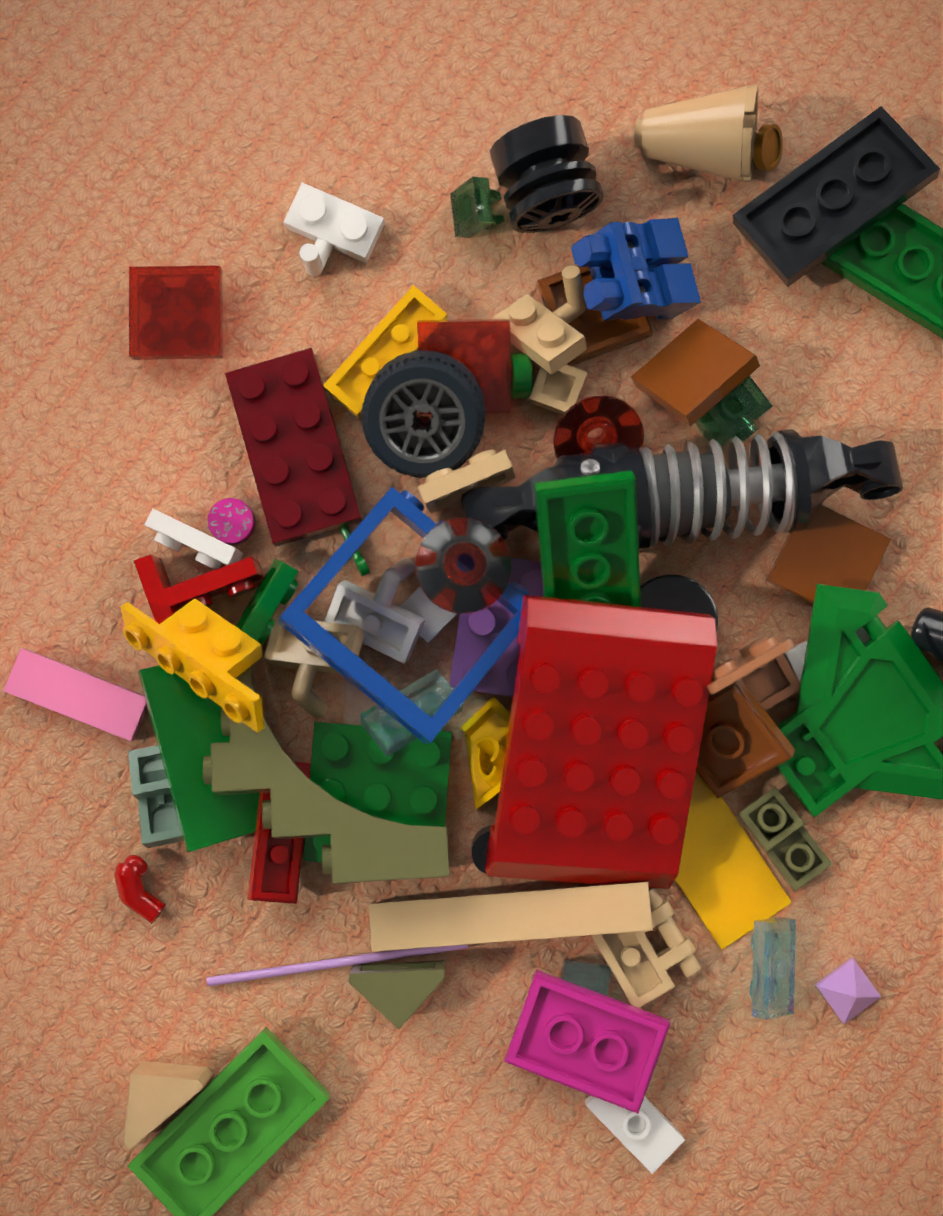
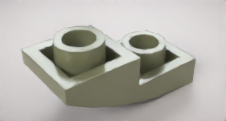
M776 786L738 813L751 835L793 892L833 864L804 828L805 823Z

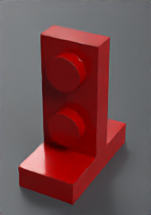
M150 554L134 560L153 617L158 624L165 621L194 598L209 607L213 604L212 597L228 592L229 597L248 593L256 588L255 581L264 578L259 561L253 557H248L171 586L161 558Z

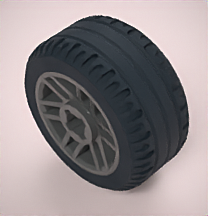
M413 351L389 361L372 380L362 406V427L366 440L374 454L389 468L403 475H410V477L422 478L441 469L451 468L453 471L459 468L475 452L484 430L485 401L476 378L461 362L449 355L436 351ZM417 410L419 412L428 413L430 411L432 413V418L430 419L429 417L424 416L418 417L416 415Z

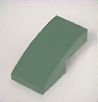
M158 745L128 751L132 795L138 799L142 844L147 848L184 841Z

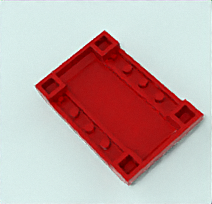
M524 595L517 639L520 645V653L495 825H491L485 863L486 874L490 877L603 885L648 882L649 888L670 889L679 873L709 691L706 686L712 680L717 650L715 618L709 614Z

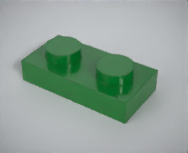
M275 558L235 626L260 644H263L274 627L275 621L271 617L279 603L286 605L298 586V581L294 580L298 570Z

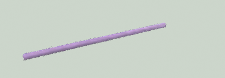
M467 944L388 950L207 977V985L209 987L469 948Z

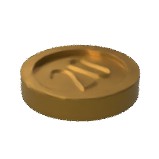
M763 124L759 128L754 141V161L760 171H773L778 166L782 156L783 136L777 124Z

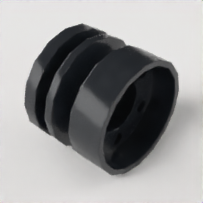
M555 115L525 123L507 132L490 149V157L500 186L508 189L504 195L506 208L511 210L509 216L513 230L520 233H536L557 228L584 217L596 209L603 201L601 185L596 181L595 166L585 162L589 156V147L581 122L574 116Z

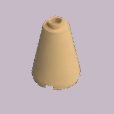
M747 85L645 109L643 119H636L634 146L642 147L643 157L740 182H751L754 166V155H751L754 150V141L757 134L758 85Z

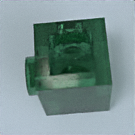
M749 375L695 423L708 441L714 439L722 447L735 436L743 442L758 431L759 427L755 422L763 417L773 405Z

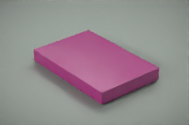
M536 969L504 1062L639 1114L670 1027V1020Z

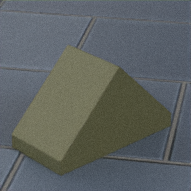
M445 960L353 965L349 973V984L393 1025L400 1029L444 980Z

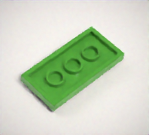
M265 1027L131 1160L127 1167L174 1216H213L329 1099L331 1093Z

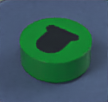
M509 353L507 356L506 381L511 399H525L532 392L533 376L531 361L524 353Z

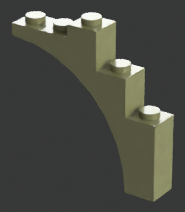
M252 665L235 679L257 693ZM222 708L223 736H230V742L211 743V756L203 757L204 784H212V792L216 795L271 792V800H263L262 819L263 828L272 829V838L274 839L331 836V845H322L323 874H332L333 884L449 876L447 827L409 826L372 817L338 801L308 779L286 755L268 726L264 712L265 728L256 733L243 722L236 723L231 720Z

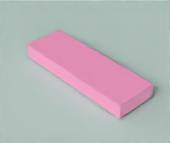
M23 648L19 651L3 690L129 741H135L148 709L145 696Z

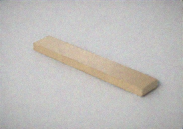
M648 882L369 904L372 952L653 931Z

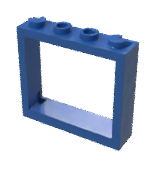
M391 487L279 618V624L422 743L428 744L437 736L517 637L524 595L531 594L514 581H511L509 584L507 583L504 591L490 582L482 587L514 615L430 717L305 613L390 512L423 539L434 527L444 523L439 521L436 524L422 512L424 510L423 504L414 495L405 490L399 493ZM450 526L454 535L459 536V534ZM460 543L453 545L446 552L445 557L474 582L477 583L484 576L487 567L484 554L478 551L472 554Z

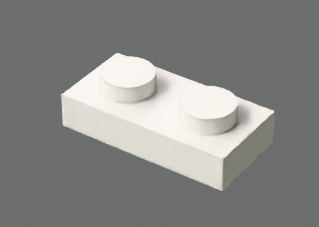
M153 508L144 524L157 531L154 538L155 541L178 552L184 544L198 551L195 558L196 561L215 570L221 568L223 564L229 565L240 561L244 554L238 549Z

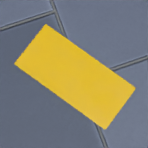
M696 772L679 873L675 880L719 947L724 949L790 905L791 900L722 796L717 799Z

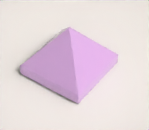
M853 958L847 960L815 984L843 1024L881 998Z

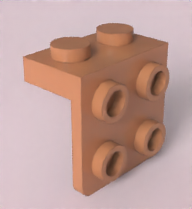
M774 635L765 639L761 637L739 650L743 658L734 662L733 659H730L726 662L722 660L714 664L711 683L706 686L709 695L741 679L766 711L798 692L800 682L783 653L795 647L791 638L777 640Z

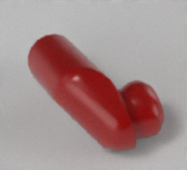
M129 855L124 860V863L117 865L114 872L119 898L123 904L153 924L166 907V904L144 889L141 877L146 874L147 863L137 855Z

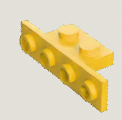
M195 598L160 624L129 602L120 606L125 626L123 628V635L134 649L138 651L143 649L156 659L164 671L169 674L176 673L187 681L198 696L202 698L209 697L221 706L226 715L234 722H243L256 733L265 728L261 696L235 679L263 657L262 647L259 642Z

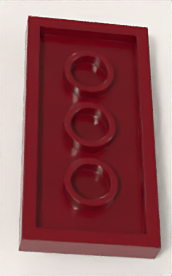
M308 348L225 373L272 543L275 547L363 521L313 349Z

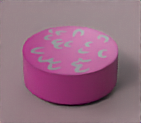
M222 499L211 508L208 514V527L211 534L228 545L241 544L248 540L254 532L256 524L255 515L251 508L239 499Z

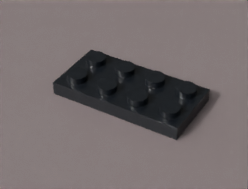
M880 106L733 214V224L784 284L789 287L936 180L940 168L887 111Z

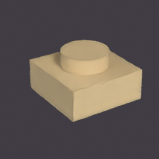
M566 364L551 375L541 367L528 403L564 415L571 406L576 404L587 372Z

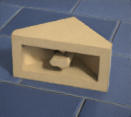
M142 1061L130 1075L123 1142L129 1150L205 1087L213 1075L208 1067Z

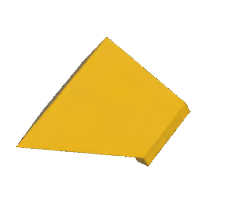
M494 696L460 727L465 732L475 810L500 792L511 714Z

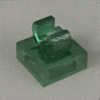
M472 176L450 193L455 237L471 238L483 229L490 230L504 222V216L492 214L491 205L502 199L500 192L489 189L488 178Z

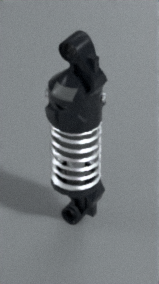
M793 429L779 432L775 431L767 442L757 433L751 441L750 467H748L744 444L736 436L729 443V470L724 463L721 446L714 439L710 441L707 446V453L699 454L697 446L691 441L686 446L685 451L675 452L674 448L667 444L663 454L655 455L646 446L645 448L641 447L638 449L637 447L627 448L623 442L594 445L590 453L560 456L553 467H548L519 487H479L467 491L461 496L465 535L467 534L468 518L486 523L501 535L491 544L493 545L506 540L508 533L520 525L538 532L534 483L633 471L636 478L639 550H645L649 547L652 549L658 540L668 547L677 536L691 544L696 540L699 532L712 542L718 538L722 530L735 539L740 536L744 527L754 536L762 534L766 526L770 527L777 534L781 532L802 531L807 528L823 501L843 487L859 493L860 498L864 500H877L898 494L903 490V484L895 447L892 442L878 440L850 447L824 436L801 437ZM759 451H760V457H761L762 466H759ZM750 504H758L761 513L760 522L757 527L753 526L748 517ZM736 506L739 516L736 528L732 530L727 518L730 515L731 507Z

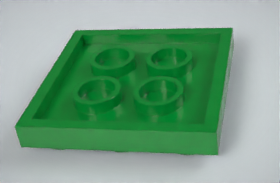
M314 722L310 780L338 801L372 817L409 826L445 827L452 732L440 731L431 743L424 744L406 728ZM331 836L305 838L303 861L322 862V845H331Z

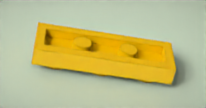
M413 285L323 385L324 389L359 419L362 415L365 395L379 370L389 361L402 354L420 351L447 321L448 314Z

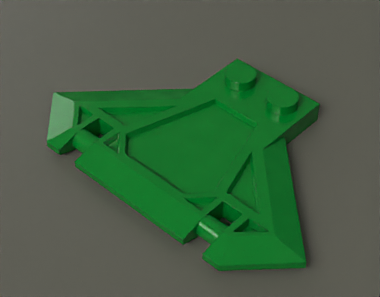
M816 584L797 708L794 713L777 725L794 747L795 752L792 758L775 767L806 811L813 817L819 815L853 788L943 800V751L940 752L934 744L940 738L943 739V682L900 621L897 620L887 627L884 625L878 614L888 604L878 592ZM862 627L870 636V639L865 643H862L855 633Z

